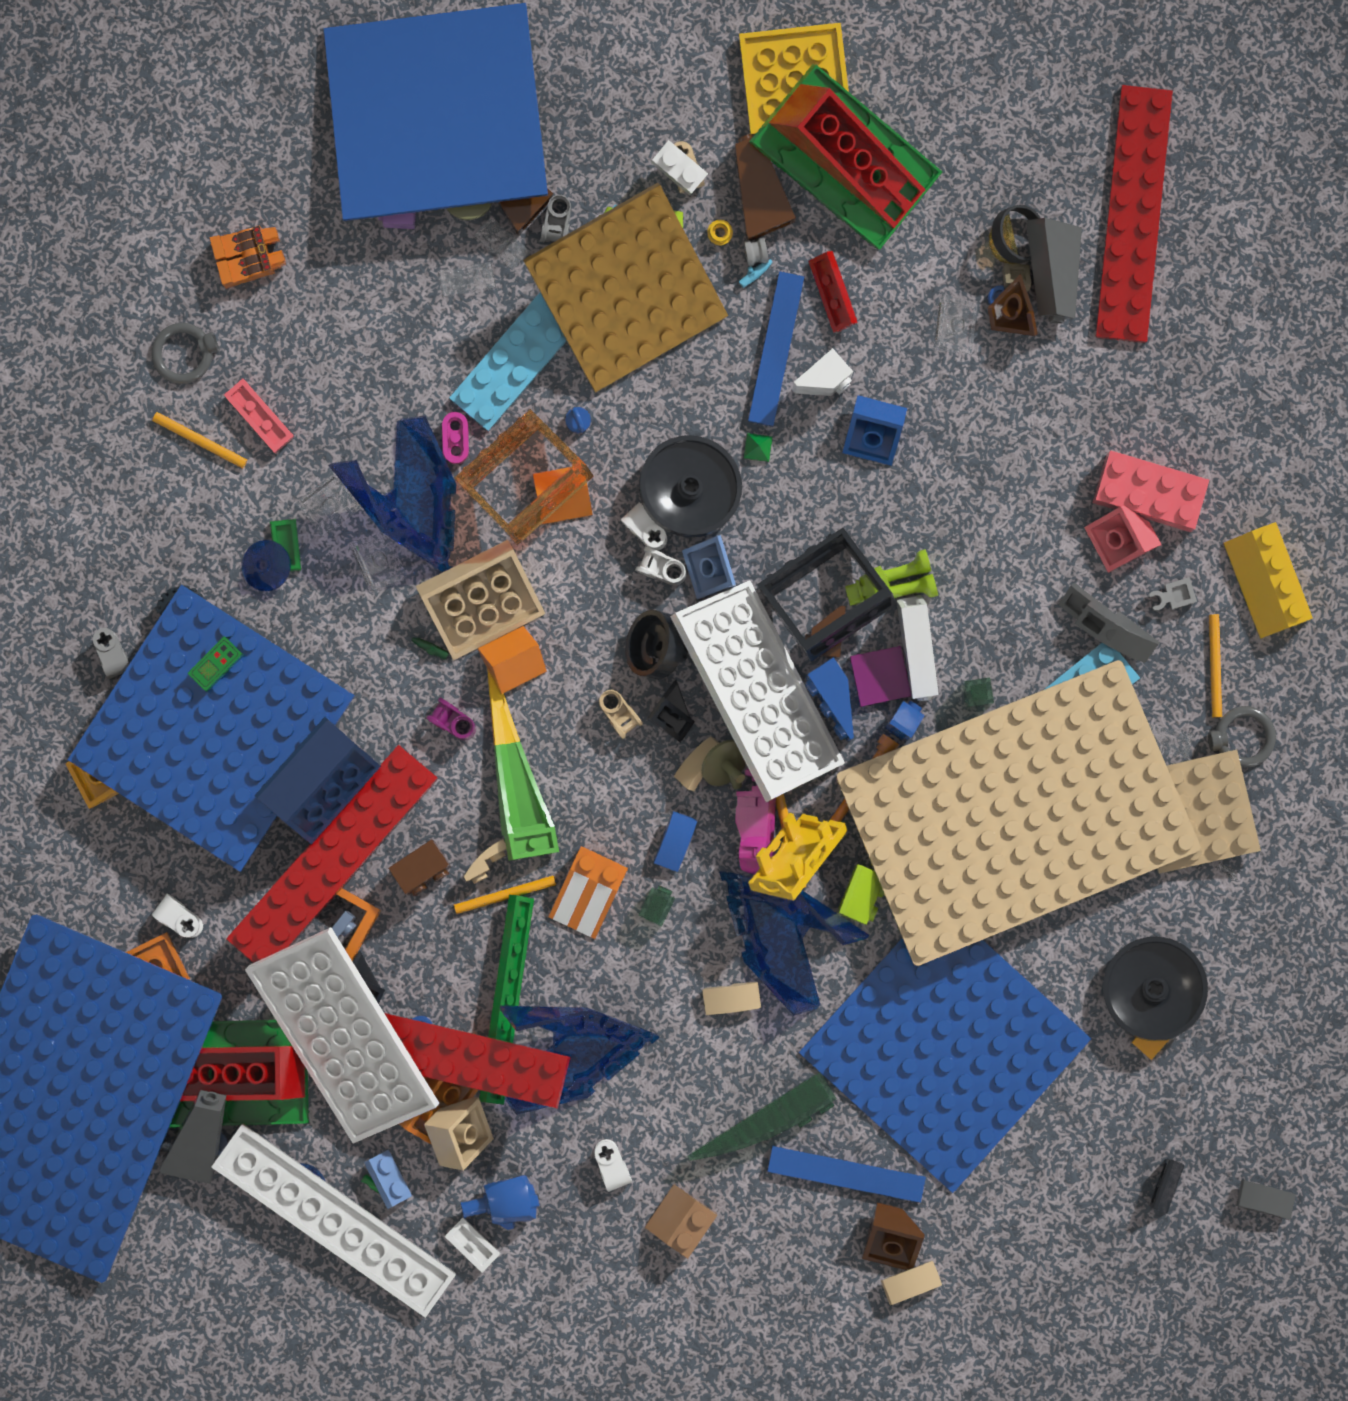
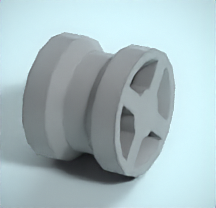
M764 237L759 238L756 242L744 241L748 266H753L756 262L769 263Z

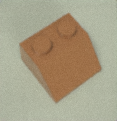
M674 1184L645 1228L688 1259L717 1217V1213Z

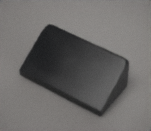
M1169 1158L1165 1160L1149 1205L1151 1208L1168 1213L1184 1164Z

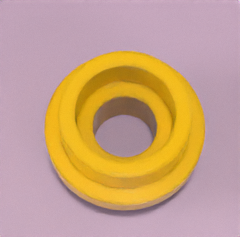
M715 220L709 225L707 235L713 244L722 246L732 239L733 229L727 221ZM717 229H723L725 231V235L723 237H717L715 231Z

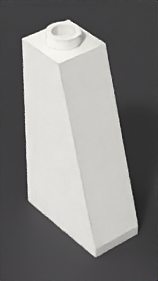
M922 595L896 598L911 696L913 699L917 698V701H928L933 699L932 696L939 694L927 604Z

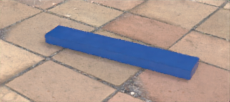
M779 271L748 422L770 427L774 425L805 276Z
M772 1146L767 1172L920 1203L926 1179L925 1176Z

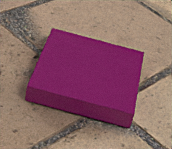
M901 646L850 656L860 707L911 697Z

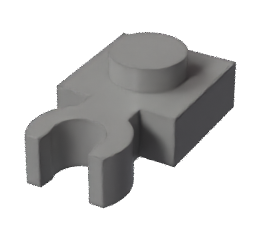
M1190 577L1165 584L1164 593L1153 591L1148 594V598L1156 596L1160 599V604L1152 607V611L1161 610L1167 603H1169L1171 610L1197 602Z

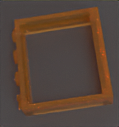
M529 409L510 428L502 432L489 447L483 449L478 454V457L468 466L463 467V470L454 479L518 546L593 478L594 475L587 465ZM538 430L572 466L511 522L507 523L474 487Z

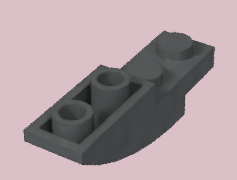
M1076 583L1070 586L1058 604L1077 619L1074 624L1114 650L1138 661L1147 662L1160 643L1120 611L1116 614Z

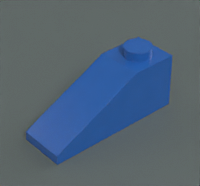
M903 701L885 729L904 742H907L912 738L925 716L921 713L922 708L912 701H909L908 704Z

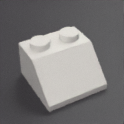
M832 348L794 381L792 390L795 394L832 396L837 392L840 395L851 385L853 371Z

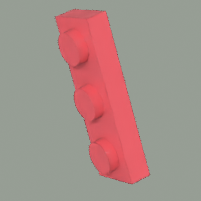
M241 379L224 394L226 399L275 454L294 438L293 434L244 379Z

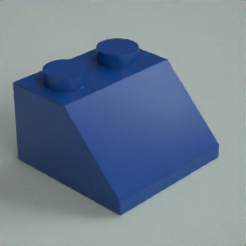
M857 395L842 453L892 466L907 408Z

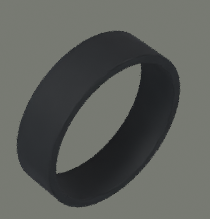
M1015 205L1001 211L995 217L992 224V240L996 250L1004 259L1016 264L1030 261L1031 255L1029 257L1018 256L1008 247L1003 236V222L1010 211L1021 213L1028 220L1041 218L1035 210L1025 205Z

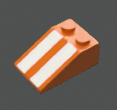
M581 846L548 917L595 939L628 868Z

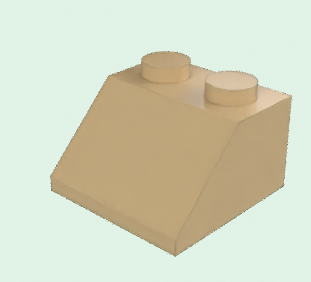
M478 1097L440 1108L424 1124L439 1166L462 1171L494 1139Z

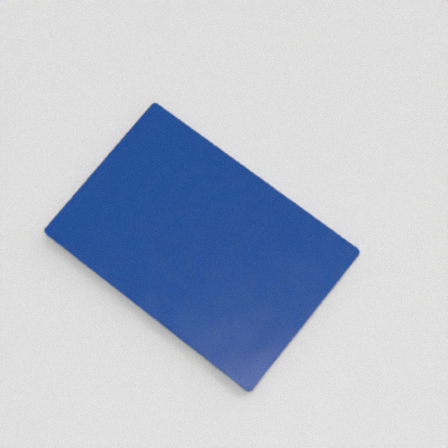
M38 914L31 916L0 992V1239L97 1282L103 1283L107 1280L222 1000V995L219 992Z

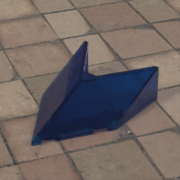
M425 415L403 418L397 421L394 489L385 495L367 484L357 460L334 462L328 465L382 533L441 572L453 568V566L448 564L450 551H454L455 510L450 509L451 494H456L457 484Z
M719 871L721 880L728 883L729 895L726 896L736 936L741 935L744 941L746 951L741 952L744 963L793 1016L820 1007L821 1004L803 942V937L810 928L830 932L842 945L865 940L869 937V934L803 890L793 901L751 891L749 881L753 877Z
M500 1006V1011L516 1031L538 1026L552 1031L553 1045L546 1051L570 1057L559 1105L588 1098L595 1092L593 1086L605 1077L609 1081L640 1055L638 1050L645 1045V1042L650 1041L653 1044L660 1038L655 1033L587 1007ZM505 1096L506 1102L516 1115L548 1107Z

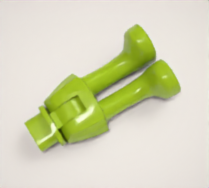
M926 549L918 551L915 559L908 564L883 570L881 566L874 568L891 590L894 598L914 593H924L928 597L938 596L933 574L890 587L889 582L931 572ZM865 574L860 576L859 580H855L856 583L845 586L850 606L862 603L878 592Z

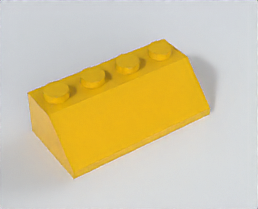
M1276 522L1223 543L1260 639L1313 619Z

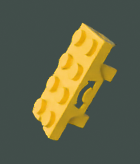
M789 813L783 820L785 828L781 829L767 848L762 847L756 855L760 869L749 881L751 891L794 901L848 831L845 823L833 820L819 822L817 817L802 814L796 821L794 814ZM783 837L780 849L774 856L770 857L769 854L778 849L781 843L779 840Z

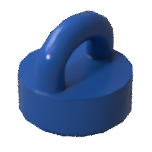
M574 407L566 414V426L571 432L583 433L590 427V414L584 408Z

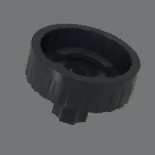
M647 610L641 613L632 623L625 645L627 664L632 672L652 679H664L674 672L679 663L687 659L688 650L670 617L673 614L657 610Z

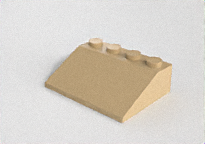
M508 540L416 586L453 660L545 614Z

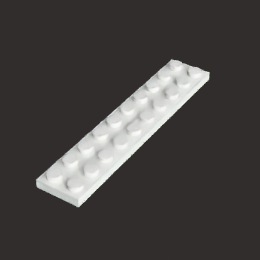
M243 1123L212 1165L214 1170L425 1318L456 1275L455 1272Z

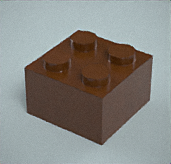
M431 839L388 869L406 895L412 893L413 896H417L428 888L426 883L432 879L438 882L450 873L447 869L452 866L436 842Z

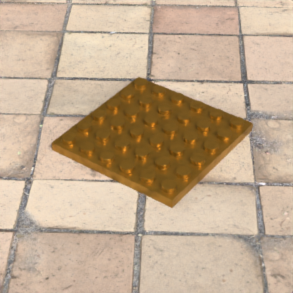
M659 183L654 184L523 260L595 393L728 316Z

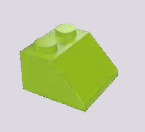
M859 864L855 865L836 914L867 925L868 920L873 922L878 907L874 906L877 897L882 898L884 895L875 871Z

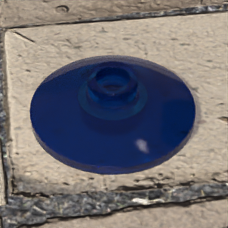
M258 541L252 544L244 554L242 573L247 583L256 590L266 592L276 590L285 583L290 573L291 562L288 552L281 544L275 541ZM261 561L265 562V568L263 570L260 569Z

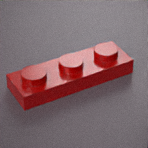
M827 251L809 260L808 262L833 333L840 332L857 324L858 321L833 251Z

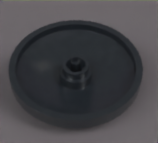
M678 436L661 443L650 453L640 473L639 494L645 511L662 529L682 537H702L721 529L732 518L741 500L742 479L733 457L722 446L701 436Z
M1145 937L1130 942L1112 958L1104 976L1103 995L1109 1014L1125 1032L1147 1041H1165L1187 1032L1201 1017L1208 997V981L1200 960L1188 947L1170 938Z

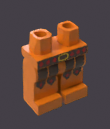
M259 225L236 233L209 237L215 260L217 261L216 264L221 282L225 288L275 274V269L286 265L282 250L272 253L268 251L267 245L280 242L276 227L262 229Z

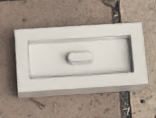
M464 1217L445 1235V1238L482 1273L501 1254Z

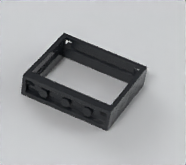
M844 528L833 534L830 533L826 539L817 545L810 546L802 555L796 559L789 560L781 569L767 575L766 579L757 584L767 603L810 662L897 605L891 590ZM846 549L878 592L808 639H805L774 596Z

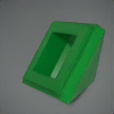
M747 433L744 459L769 462L773 436Z

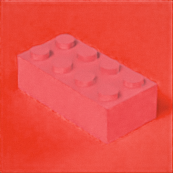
M1110 450L1106 455L1093 503L1114 510L1124 505L1144 519L1192 532L1196 528L1209 480Z

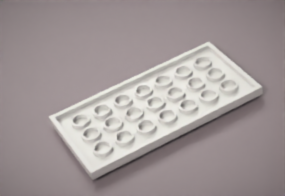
M750 580L670 616L766 802L845 764Z
M331 927L250 964L245 969L352 1143L437 1107L439 1104L437 1098Z

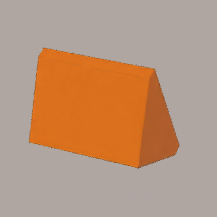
M583 465L533 474L542 525L593 515Z
M524 626L477 649L501 695L547 672L539 645Z

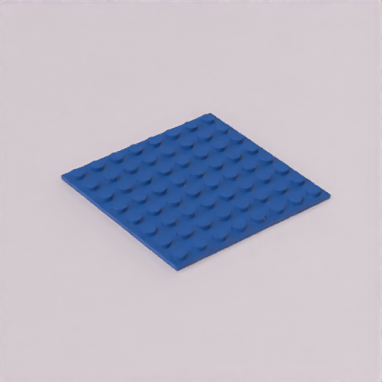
M526 3L324 28L343 221L548 196Z
M181 585L67 760L241 872L277 817L275 813L254 795L324 717L336 726L355 695ZM225 636L244 656L206 692L188 672Z
M902 938L798 1053L947 1189L954 1193L1087 1045L1091 1038L985 941H978L916 966L913 964Z

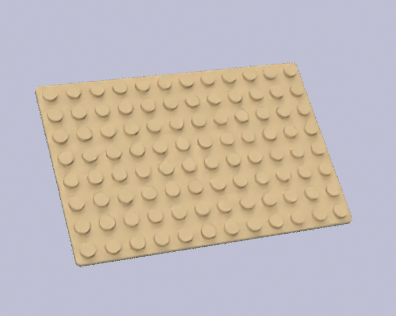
M1120 660L843 770L836 776L913 964L916 966L1198 852L1201 848L1124 664Z

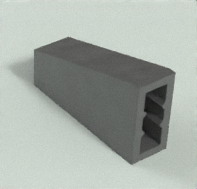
M1048 218L1027 220L1038 314L1040 317L1049 318L1050 323L1063 324L1066 319H1074L1076 314L1082 227Z
M200 1090L164 1156L159 1173L211 1184L215 1172L212 1165L218 1158L226 1095Z

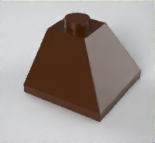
M877 1202L862 1259L903 1270L912 1269L915 1266L925 1234L903 1209Z

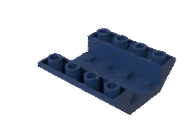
M324 717L254 796L312 844L381 766Z

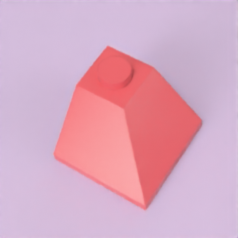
M1124 505L1084 527L1108 573L1161 545L1150 522Z

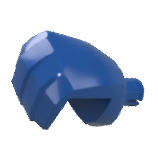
M525 1175L483 1185L484 1194L482 1198L460 1202L464 1218L487 1213V1215H490L493 1224L500 1225L507 1230L514 1229L515 1222H527L536 1219V1209L540 1206L533 1184L529 1182Z

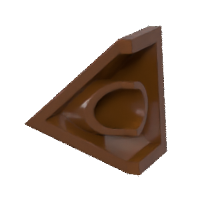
M1020 273L993 303L987 307L991 330L1036 336L1038 333L1034 311Z

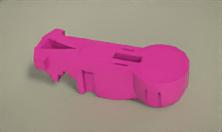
M747 768L745 775L752 777V781L755 782L749 768ZM758 785L752 786V791H739L736 793L735 823L741 837L739 862L742 871L755 875L760 869L756 855L762 847L767 848L774 840L776 798L766 802ZM774 851V852H771V853L769 854V856H770V857L774 856V855H775V851Z

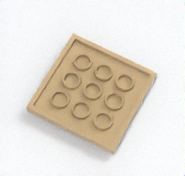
M1237 750L1167 765L1201 848L1194 854L1158 868L1159 874L1261 851Z

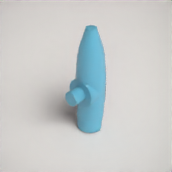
M770 259L769 263H761L754 268L752 266L748 267L747 275L739 281L742 288L758 279L770 267L772 260Z

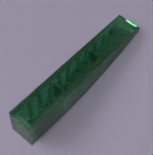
M818 1072L687 1156L690 1161L718 1156L770 1139L796 1124L801 1128L813 1120L811 1115L815 1112L820 1111L823 1114L834 1107L833 1101L837 1098L822 1074Z

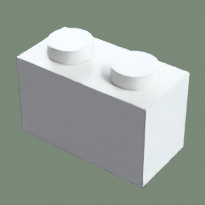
M669 140L651 161L655 167L688 195H691L708 175L706 171Z

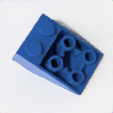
M833 657L807 674V682L804 685L812 697L817 695L821 701L819 708L827 719L831 717L836 725L833 729L839 739L843 740L845 738L847 742H850L854 738L848 678Z

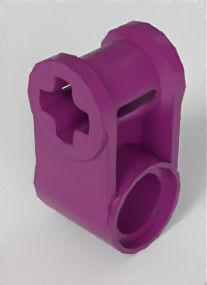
M439 697V703L425 719L460 740L471 739L476 732L475 723L468 716L460 712L458 708ZM463 721L469 722V732L464 735L458 734V724Z

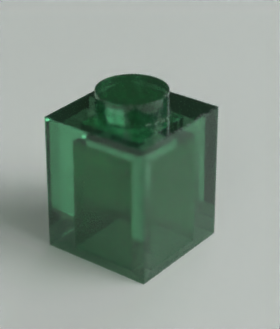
M990 677L968 680L962 683L966 709L988 706L994 703Z
M660 885L657 889L652 887L638 916L662 927L675 900L671 896L673 891Z

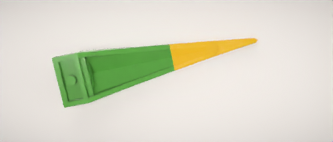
M487 669L501 832L505 838L508 860L557 853L559 848L555 826L528 764L505 696L500 694Z

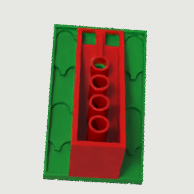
M815 64L810 66L805 75L801 77L790 93L774 110L773 114L770 115L749 141L778 168H781L802 188L811 193L842 222H845L876 249L882 248L942 174V171Z
M276 1020L213 1021L170 1127L181 1126L200 1090L226 1095L222 1126L241 1125L242 1123L244 1125L309 1123L308 1071Z

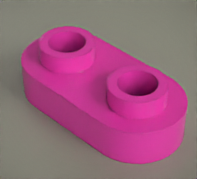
M459 412L447 414L442 422L443 454L445 459L451 464H461L469 455L468 422L466 417ZM453 422L460 423V428L458 430L451 429V424ZM459 447L461 449L460 455H452V449Z

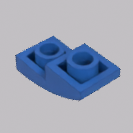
M675 811L672 812L664 830L663 839L655 855L654 864L676 872L679 871L697 824L696 819Z

